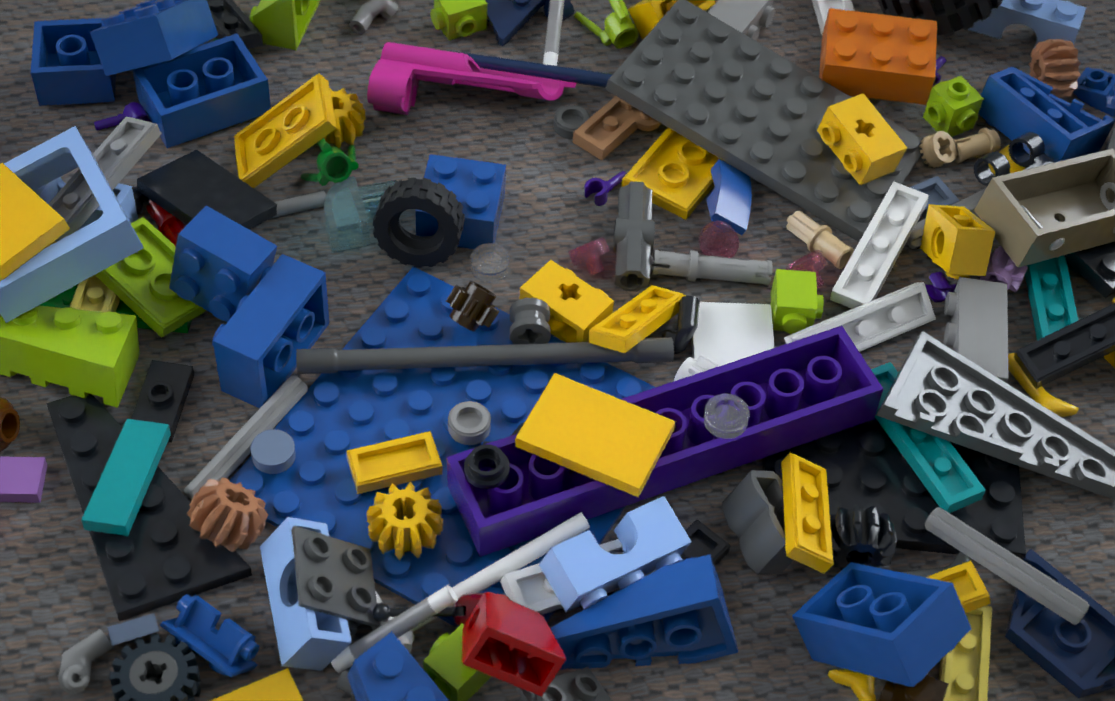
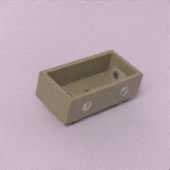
M1112 148L993 177L974 211L982 221L995 230L994 237L1018 268L1114 242L1115 151Z

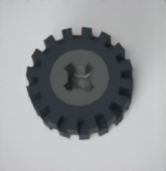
M151 634V643L144 644L142 637L134 640L136 649L132 650L126 645L121 649L123 660L115 657L112 663L114 672H110L109 680L115 701H195L194 696L200 697L201 687L199 682H201L196 657L193 651L189 652L188 645L183 641L177 646L174 636L167 635L165 642L161 643L159 634ZM155 674L161 675V678H156Z

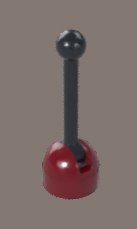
M484 593L463 594L457 598L458 601L453 604V607H447L432 617H453L458 626L462 623L465 624ZM379 603L373 608L372 614L377 621L384 622L389 617H397L411 607L390 608L385 603Z

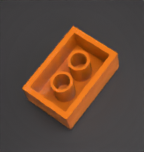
M829 8L822 34L819 78L849 96H857L864 93L867 98L926 105L936 78L937 21Z

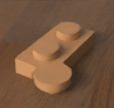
M615 96L573 132V143L598 159L603 160L637 129L652 131L657 129L661 123Z

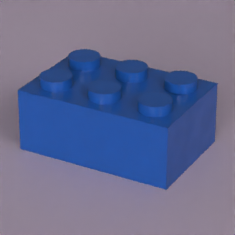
M207 0L144 1L136 4L135 7L120 11L119 14L102 19L103 26L90 32L105 76L172 60L218 36Z
M238 33L197 46L172 60L133 69L138 101L145 109L150 121L158 125L161 132L160 138L166 148L259 117L271 109L268 79Z
M284 254L278 258L272 267H267L264 270L258 285L250 295H245L240 300L234 315L226 324L220 325L213 336L212 345L214 347L222 392L260 408L290 377L297 367V349H311L330 324L326 272Z
M852 562L792 615L812 660L909 687H914L923 680L927 673L947 653L951 652L956 644L972 629L953 583Z

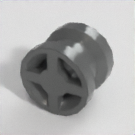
M524 298L514 302L510 307L509 313L510 321L512 322L510 326V340L512 343H548L551 338V328L548 324L550 320V307L548 304L537 298Z

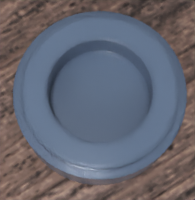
M270 429L263 431L251 443L252 462L258 470L264 473L277 474L284 472L295 461L294 441L288 433L282 430Z

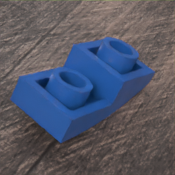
M1086 67L1077 80L1078 87L1074 90L1073 94L1089 106L1115 117V74L1102 69Z
M718 159L710 170L715 187L706 199L710 219L722 230L728 231L731 229L743 235L747 230L751 211L752 188L750 176Z

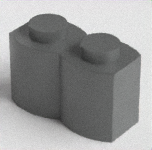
M751 470L722 502L723 513L728 527L739 537L740 548L746 564L756 574L780 575L794 561L786 557L782 480L774 471Z

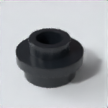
M486 444L476 447L467 456L464 463V473L467 480L472 485L482 489H492L500 486L507 480L510 472V463L507 456L494 445ZM484 467H490V468H492V469H494V470H492V471H482V470H480V469H482V468H484Z

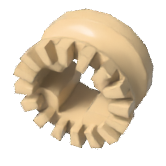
M938 131L921 140L920 148L922 150H920V154H924L922 159L926 158L925 163H929V167H940L943 164L951 163L955 159L956 145L953 138L947 132Z

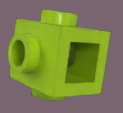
M962 76L948 81H941L931 89L923 118L937 132L944 131L951 137H954L974 128L984 98Z

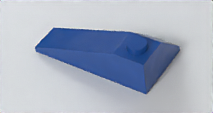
M710 554L665 565L550 628L566 657L560 670L583 669L586 667L605 668L612 659L617 658L635 660L636 666H649L652 662L651 657L677 656L678 664H692L739 653L721 583Z

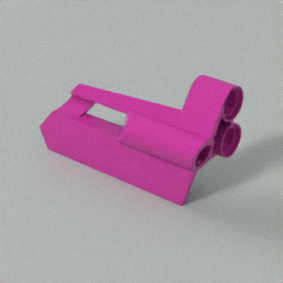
M387 42L382 49L381 59L378 60L371 72L367 101L369 104H373L374 110L408 115L410 107L415 106L419 80L448 85L458 83L509 91L524 97L550 101L557 100L562 95L564 88H576V83L480 68L467 54Z

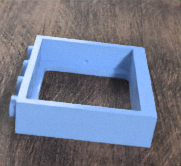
M76 126L4 163L33 191L79 167L103 211L102 216L98 220L44 248L0 281V315L6 323L144 248Z

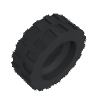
M416 177L408 178L405 181L399 180L395 182L394 186H389L385 190L384 195L381 196L372 224L374 226V238H377L378 246L381 250L384 249L387 252V256L400 261L401 264L406 266L409 264L417 268L436 266L437 263L447 261L450 255L453 256L459 245L465 221V214L462 213L463 206L461 202L457 201L456 195L452 191H448L439 182L437 184L432 182L431 179H416ZM407 209L425 211L436 218L438 230L432 236L414 235L402 228L399 220L400 215Z

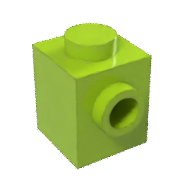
M434 0V8L430 11L432 23L437 30H442L448 41L487 29V2L485 0Z
M776 269L770 293L773 330L793 334L813 326L815 318H822L824 307L823 295L817 294L816 272Z
M463 623L451 634L444 633L431 647L430 654L423 660V670L449 701H468L492 677L463 665Z

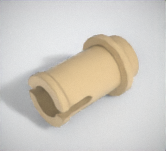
M982 128L978 134L955 139L956 162L961 163L974 157L998 151L1001 146L998 133L994 129Z

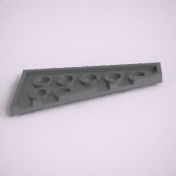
M921 332L876 414L877 416L1115 500V450L927 333Z

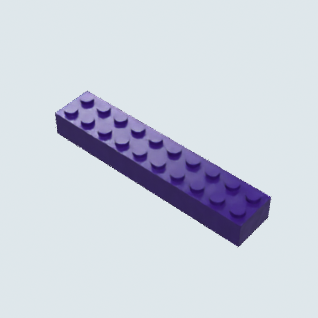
M839 326L621 399L675 421L674 431L639 497L515 447L517 434L487 443L502 450L509 460L510 472L503 484L492 489H482L472 485L467 480L464 473V463L467 456L475 449L472 448L447 457L448 488L479 556L482 557L539 537L580 512L583 513L586 519H590L873 420L877 413L883 387L843 326ZM484 467V468H482V469H480V470H482V471H492V470H494V469H492V468H490V467Z

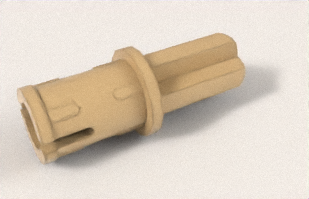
M796 211L793 215H789L787 218V229L804 241L810 252H818L833 263L836 268H845L854 252L852 247L847 246L835 237L830 227L819 225L802 211Z

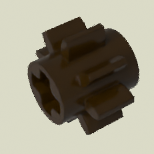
M470 281L466 288L455 285L446 302L451 304L450 307L453 308L449 317L473 332L477 330L479 325H485L490 328L499 313V310L492 304L497 296L474 281Z

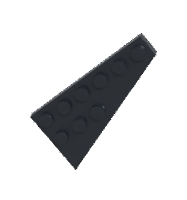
M88 394L86 398L72 395L46 403L83 515L123 428L92 394ZM158 466L128 536L89 531L119 622L177 602L186 594L192 597L252 576L251 567L236 551H229L222 545L215 547L212 541L200 538V531L194 530L189 526L191 521L187 514L190 509L189 499Z

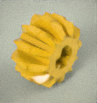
M345 88L340 89L338 92L330 89L337 128L325 136L324 139L329 144L334 143L337 148H340L342 142L353 145L355 138L362 136L366 115L363 103H360L357 94H347Z
M411 481L402 490H399L392 483L389 488V495L377 492L374 498V505L369 506V510H367L368 535L371 541L378 542V548L382 554L395 549V555L399 561L405 552L411 551L412 554L419 558L422 553V547L433 549L436 544V535H440L443 531V519L441 518V504L439 500L431 499L428 487L415 492V487Z

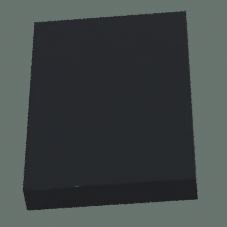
M197 149L137 179V190L186 225L206 205L249 230L277 215V204Z

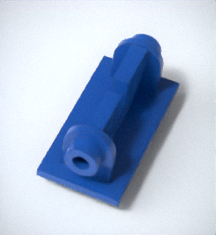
M188 594L184 595L176 606V609L180 612L179 616L162 621L160 624L162 628L175 637L177 644L181 641L186 643L189 650H194L209 661V666L219 674L233 677L253 670L258 666L257 663L252 661L260 648L255 643L256 637L229 618L223 621L219 631L215 629L222 613L198 595L193 597Z

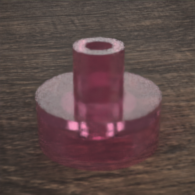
M713 221L707 224L699 234L698 242L703 255L732 258L739 248L738 235L734 228L726 222Z
M605 237L569 250L568 253L573 266L585 262L589 274L592 276L605 270L599 256L610 250Z
M816 250L793 261L785 269L816 272L817 288L824 284L819 271L825 268L828 263L821 250Z

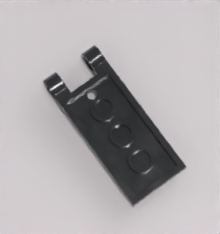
M1026 132L1012 140L1009 144L1011 159L1017 165L1024 167V170L1055 163L1045 154L1044 142L1036 133ZM1023 143L1029 148L1030 155L1025 151ZM990 152L975 162L974 174L982 185L988 186L993 177L1010 174V164L1007 158L1000 152ZM989 164L994 168L995 174L991 172ZM1115 241L1063 255L1066 257V261L1105 298L1115 292Z

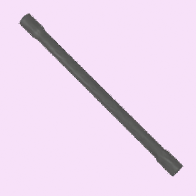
M672 337L645 338L626 353L597 346L589 342L351 350L315 348L297 349L296 351L297 374L336 373L338 371L629 361L635 363L673 362L674 359Z

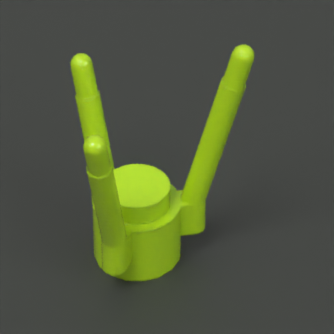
M609 0L614 12L605 19L604 31L581 13L575 12L574 17L596 34L605 46L613 43L616 48L621 49L632 45L639 36V31L631 20L624 0Z

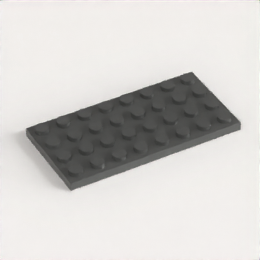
M677 0L608 79L605 89L859 242L893 181L903 184L923 154H920L922 138L881 115L907 146V150L894 172L859 185L817 132L828 106L852 97L687 0Z

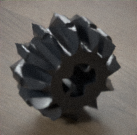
M856 504L854 509L849 510L839 507L837 514L830 515L834 563L832 567H840L843 570L850 562L877 568L891 564L892 556L896 553L897 532L894 531V525L890 521L888 513H878L875 506L860 509Z

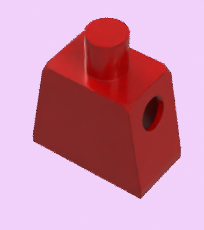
M485 592L462 629L463 665L541 697L566 660L565 654L545 618L539 612L511 601L504 594Z

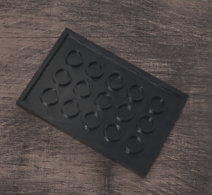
M876 418L763 458V471H774L781 480V462L789 453L825 468L830 515L837 514L839 507L849 510L854 509L856 504L860 509L875 506L878 513L889 514L890 521L894 525V531L897 532V546L895 548L958 555L960 552L925 528L928 516L939 505ZM951 442L986 491L982 500L950 514L1023 560L1026 555L1019 466Z

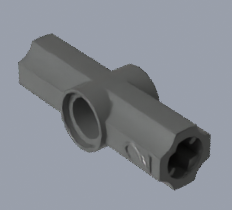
M630 181L628 185L620 187L618 194V217L615 219L613 252H616L615 285L620 286L623 291L638 292L640 289L648 287L650 281V255L653 253L655 220H651L652 189L647 188L644 182Z

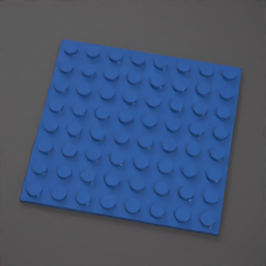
M413 266L342 350L513 344L510 340V326L512 322L510 321V314L496 308L499 310V313L490 328L485 325H479L475 332L466 329L449 317L453 308L450 307L451 304L446 302L454 286ZM551 335L548 343L566 342ZM607 362L350 370L322 373L309 387L307 393L274 428L288 433L294 441L296 457L292 466L284 472L268 474L258 470L250 456L231 478L230 482L234 484L241 482L242 487L247 490H254V496L266 503L264 508L268 513L266 521L277 528L287 517L327 524L330 537L369 548L374 582L416 605L447 585L451 588L536 539L533 538L488 555L479 556L448 488L447 457L483 445V441L474 445H465L455 441L450 436L448 431V415L455 405L466 401H473L485 406L491 415V429L484 441H496L510 436L519 424L526 421L554 373L619 399L656 387ZM431 431L442 463V474L411 482L415 487V492L428 487L431 499L439 500L441 504V518L443 519V531L440 535H436V544L433 549L422 547V553L419 558L412 554L411 551L405 552L399 561L395 555V549L382 554L378 548V542L371 541L368 535L367 510H369V506L374 505L376 493L389 495L390 487L357 494L347 461L346 451ZM409 482L395 486L402 490L406 488ZM626 506L587 519L590 528L584 532L590 530L596 542L600 545ZM545 555L539 557L538 559L522 567L521 569L539 564L543 560ZM500 581L480 592L506 595ZM555 611L542 615L547 623ZM438 617L456 628L459 627L453 620V617Z

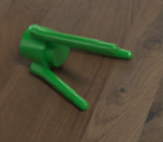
M324 138L317 142L321 152L316 161L320 172L319 174L303 173L301 179L319 182L322 186L327 185L329 181L335 183L343 182L350 176L352 170H356L359 167L355 161V147L350 145L346 155L341 149L331 147Z

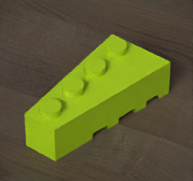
M39 305L7 323L0 315V375L12 377L19 373L29 376L32 384L47 387L50 383L69 388V394L86 398L88 394L103 397L104 404L118 408L140 355L136 315Z

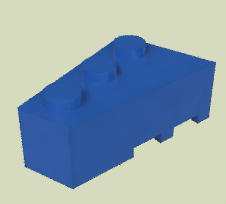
M1014 67L1007 68L988 77L981 93L984 99L978 114L990 126L998 129L1011 141L1026 132L1036 133L1044 142L1045 154L1053 162L1100 152L1115 123V119L1108 115H1105L1103 120L1082 110L1084 103L1075 98L1070 104L1051 94L1053 87ZM1023 143L1025 151L1030 155L1029 148Z
M392 631L355 659L347 675L356 701H449Z

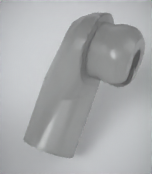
M371 0L361 5L351 20L349 27L353 32L364 34L379 13L383 18L390 19L397 12L398 4L392 0Z
M98 629L62 654L58 682L65 692L70 694L82 692L90 681L92 661L112 649L109 639L101 629Z

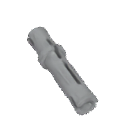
M656 249L653 252L652 275L686 277L687 281L695 282L696 278L764 284L765 286H769L771 283V277H769V275H772L773 268L771 260L760 261L699 255L697 250H689L688 254L659 251Z

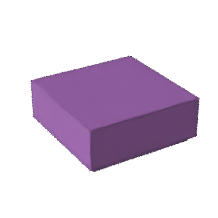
M0 456V502L40 503L47 471L45 457Z

